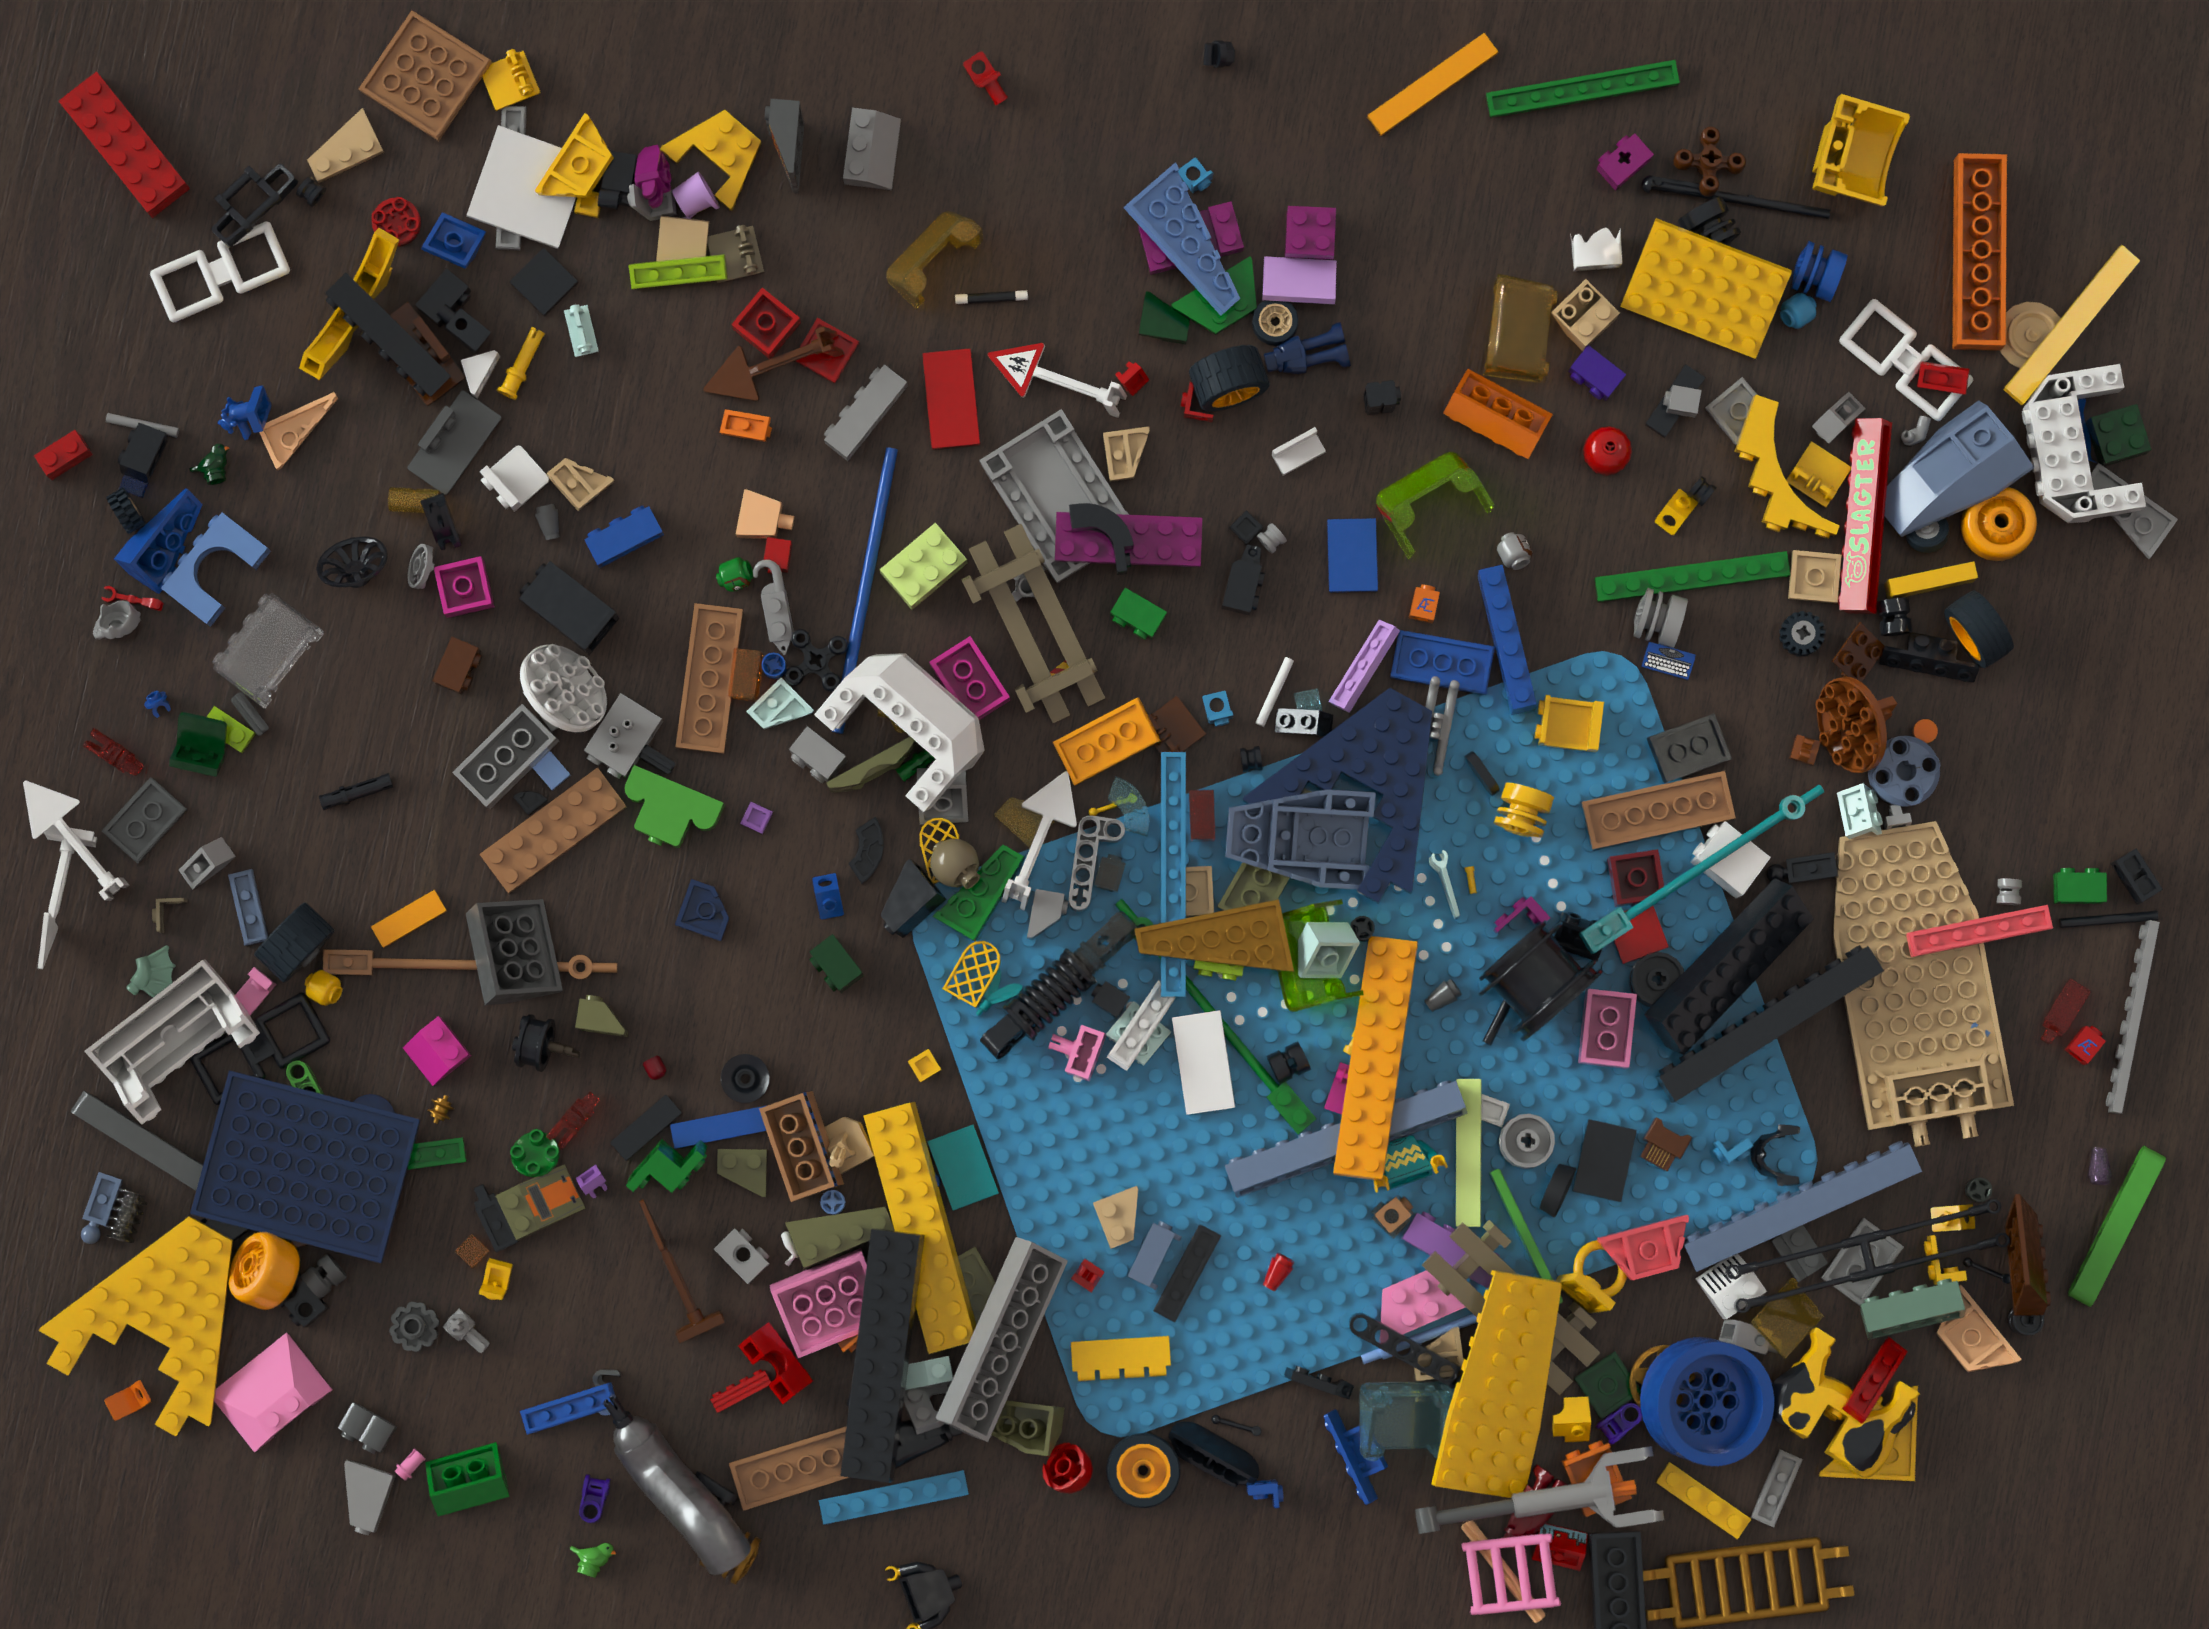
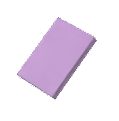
M1264 257L1262 300L1335 304L1337 260Z

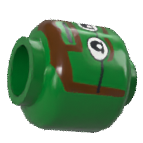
M741 557L721 563L719 565V573L716 574L719 586L725 587L729 592L748 587L751 584V579L754 578L750 562L748 560L745 561Z

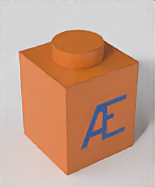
M1421 585V588H1415L1409 619L1433 623L1440 592L1435 591V587Z

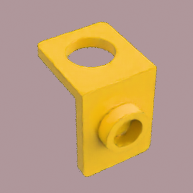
M1678 489L1657 516L1655 523L1669 534L1674 535L1697 506L1698 502L1690 498L1683 490ZM1664 516H1672L1676 524L1674 526L1666 524Z
M1970 1204L1932 1207L1930 1209L1931 1219L1965 1211L1969 1207L1974 1206ZM1969 1216L1968 1223L1962 1217L1932 1225V1231L1975 1229V1217Z

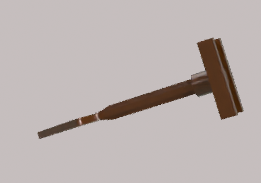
M824 326L815 329L818 339L811 341V344L751 367L748 366L743 348L737 346L706 384L703 391L759 401L753 377L814 353L817 355L823 352L833 357L843 355V349L835 347L833 344L835 343L833 338L838 336L837 331Z
M644 1199L640 1200L639 1203L659 1250L662 1252V1258L688 1312L686 1315L690 1323L676 1330L679 1343L725 1323L721 1310L703 1316L700 1308L696 1307L672 1253L665 1246V1240Z

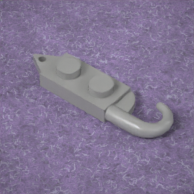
M762 560L755 565L753 576L757 578L758 572L762 567H768L772 571L774 582L766 585L761 591L769 641L773 642L783 655H786L794 629L782 571L774 561Z

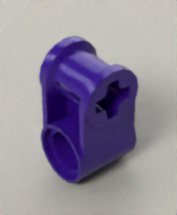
M1626 1403L1603 1418L1595 1427L1601 1429L1611 1446L1641 1421V1408L1634 1403ZM1629 1407L1637 1410V1417L1633 1421H1628L1624 1417V1412ZM1608 1425L1611 1426V1428L1614 1430L1615 1434L1612 1433V1431L1609 1429Z
M586 1474L579 1509L580 1517L585 1522L595 1523L602 1518L611 1479L602 1480L592 1478L589 1474ZM591 1486L602 1487V1489L592 1488ZM588 1505H595L597 1507L598 1513L593 1519H589L585 1515V1509Z

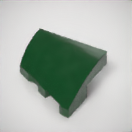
M1146 291L1139 335L1186 345L1190 320L1151 292Z

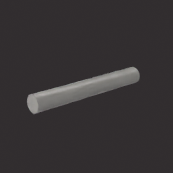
M107 413L106 416L107 423L135 429L138 423H142L166 432L167 436L178 437L179 428L111 413Z

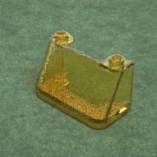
M951 211L943 212L888 268L887 280L889 284L915 309H918L925 301L922 292L926 288L927 280L921 270L948 242L957 249L965 245L976 249L983 242L982 228L972 219Z
M1497 274L1494 282L1493 293L1495 295L1493 297V311L1484 376L1541 383L1543 376H1548L1549 362H1545L1551 306L1556 305L1558 291H1553L1552 285Z

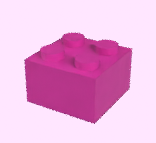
M481 556L434 567L443 612L447 618L495 607L485 562Z

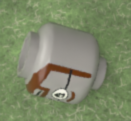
M1513 532L1507 533L1502 536L1501 542L1497 546L1498 554L1507 568L1519 570L1530 563L1533 552L1524 535L1514 534Z

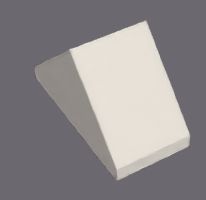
M493 350L461 360L469 390L473 397L478 399L500 359L498 352Z

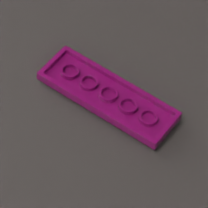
M1056 512L1055 562L1116 564L1113 546L1105 535L1092 530L1072 532L1070 513ZM1116 514L1126 524L1133 539V549L1124 550L1125 553H1130L1131 565L1201 567L1202 518Z

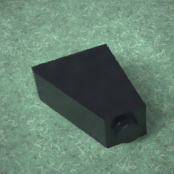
M911 859L905 863L881 913V917L886 922L883 924L886 930L891 935L896 933L902 938L908 935L946 900L923 869Z

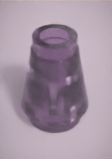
M2106 1148L2092 1149L2088 1172L2090 1184H2110L2112 1172Z

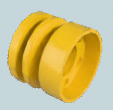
M1505 783L1501 799L1510 804V807H1498L1497 812L1507 817L1496 816L1494 824L1502 827L1507 832L1519 836L1542 838L1544 831L1534 825L1546 826L1547 821L1537 815L1538 813H1550L1554 797L1528 786Z

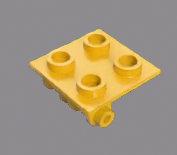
M508 50L506 58L491 63L482 76L496 111L540 94L524 51Z
M1811 441L1786 481L1826 508L1850 472L1851 466Z

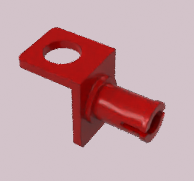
M983 51L978 52L963 62L964 68L976 87H985L995 105L1008 98L997 81L1001 75L1000 72L994 70ZM976 60H981L985 64V70L981 74H976L972 71V64Z

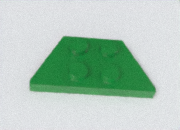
M1249 256L1225 271L1228 272L1240 299L1222 316L1197 289L1171 304V307L1189 317L1193 322L1204 326L1206 330L1215 335L1254 312L1257 308L1252 258Z

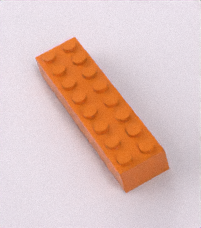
M1958 153L1954 159L1953 349L2001 351L2006 345L2007 154Z

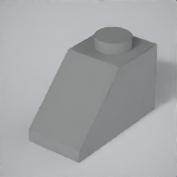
M1848 392L1812 427L1829 444L1866 408Z
M220 837L202 846L179 871L193 890L225 868L236 856L224 839Z
M1040 889L1035 890L1027 939H1034L1060 921L1061 914L1066 915L1069 901L1064 900L1065 894Z

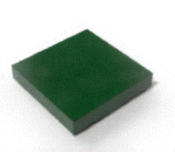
M1615 1351L1574 1377V1380L1584 1395L1589 1398L1590 1404L1601 1420L1633 1399L1630 1390V1373ZM1636 1383L1637 1392L1639 1395L1641 1394V1389Z

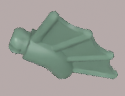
M168 945L148 956L135 959L137 971L130 979L131 983L126 987L129 992L137 995L142 990L154 998L172 984L171 974L176 965L169 958Z

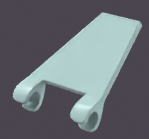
M1442 850V854H1439L1441 861H1437L1433 853L1429 857V865L1439 874L1453 918L1456 919L1460 916L1446 869L1448 855L1445 850Z

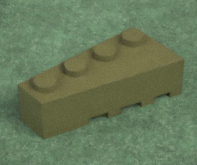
M886 1207L785 1222L804 1268L869 1242L871 1229L878 1228L895 1231Z

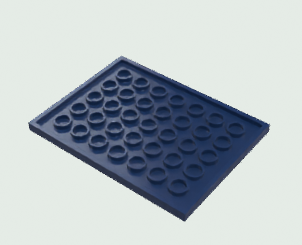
M229 1070L190 1214L258 1232H268L281 1238L382 1263L421 1120Z

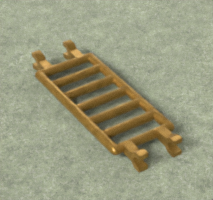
M1812 1537L1667 1555L1665 1557L1666 1568L1643 1570V1581L1667 1578L1671 1607L1645 1610L1646 1620L1672 1618L1673 1627L1683 1629L1827 1611L1830 1607V1598L1854 1596V1588L1851 1585L1827 1588L1824 1559L1849 1556L1848 1546L1822 1549L1820 1538ZM1812 1548L1819 1602L1804 1604L1797 1549ZM1788 1551L1795 1605L1780 1607L1773 1552ZM1763 1554L1770 1608L1755 1610L1748 1555ZM1739 1556L1746 1611L1731 1613L1724 1558ZM1714 1559L1721 1614L1707 1616L1700 1561ZM1690 1562L1697 1617L1682 1619L1675 1564Z

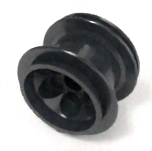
M1544 920L1479 977L1481 981L1486 979L1489 982L1479 992V996L1484 995L1493 987L1522 1019L1512 1030L1513 1034L1521 1031L1523 1036L1520 1039L1522 1041L1527 1040L1547 1024L1603 972L1601 969L1596 971L1593 968L1596 960H1592L1584 967H1580L1556 940L1553 934L1563 925V922L1557 923L1548 930L1545 927L1548 922Z

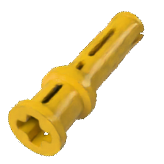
M534 327L530 328V332L513 366L509 367V369L507 368V376L502 386L497 388V392L510 399H517L516 393L521 383L527 379L525 372L545 335L544 332L540 330L537 332Z

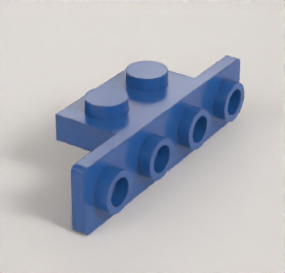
M1334 1409L1324 1415L1325 1426L1332 1433L1336 1442V1450L1342 1455L1346 1463V1471L1356 1484L1359 1498L1364 1501L1365 1505L1370 1504L1378 1499V1496L1368 1476L1387 1468L1388 1465L1368 1423L1365 1422L1347 1431L1338 1411Z

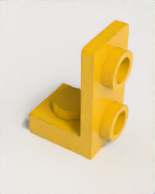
M1935 1235L1927 1236V1241H1924L1926 1256L1938 1253ZM1939 1259L1930 1261L1931 1265L1928 1266L1929 1279L1934 1281V1285H1937L1938 1281L1944 1279H1951L1952 1282L1967 1280L1966 1271H1959L1958 1267L1944 1268V1273L1941 1274Z

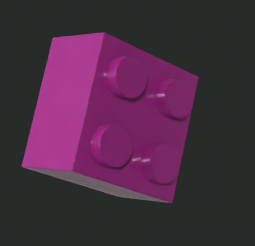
M1288 206L1285 258L1333 260L1336 208Z

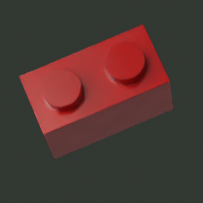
M73 430L35 454L34 457L46 476L53 480L93 454L82 436L76 430Z

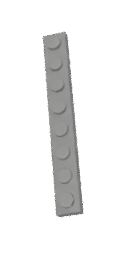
M2153 920L2146 921L2145 925H2141L2139 931V939H2142L2140 949L2137 948L2134 956V963H2137L2136 972H2132L2129 986L2132 987L2131 997L2128 996L2126 999L2125 1011H2128L2126 1020L2122 1021L2120 1027V1034L2123 1035L2122 1043L2118 1044L2116 1048L2115 1058L2118 1059L2117 1068H2113L2110 1081L2113 1082L2112 1092H2108L2106 1098V1106L2109 1107L2108 1113L2122 1114L2160 923Z

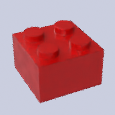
M761 288L731 325L736 333L767 358L772 359L801 324L800 317L764 288Z

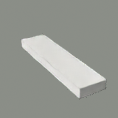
M1157 981L1107 1056L1109 1060L1126 1071L1130 1068L1176 998L1161 997V981Z

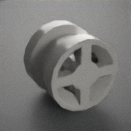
M1272 523L1268 525L1264 533L1260 532L1257 535L1258 540L1272 554L1276 551L1278 545L1287 542L1285 536Z

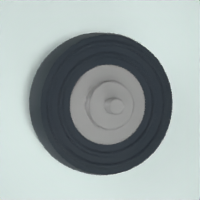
M1944 518L1905 536L1913 549L1923 553H1931L1941 549L1947 543L1949 525Z

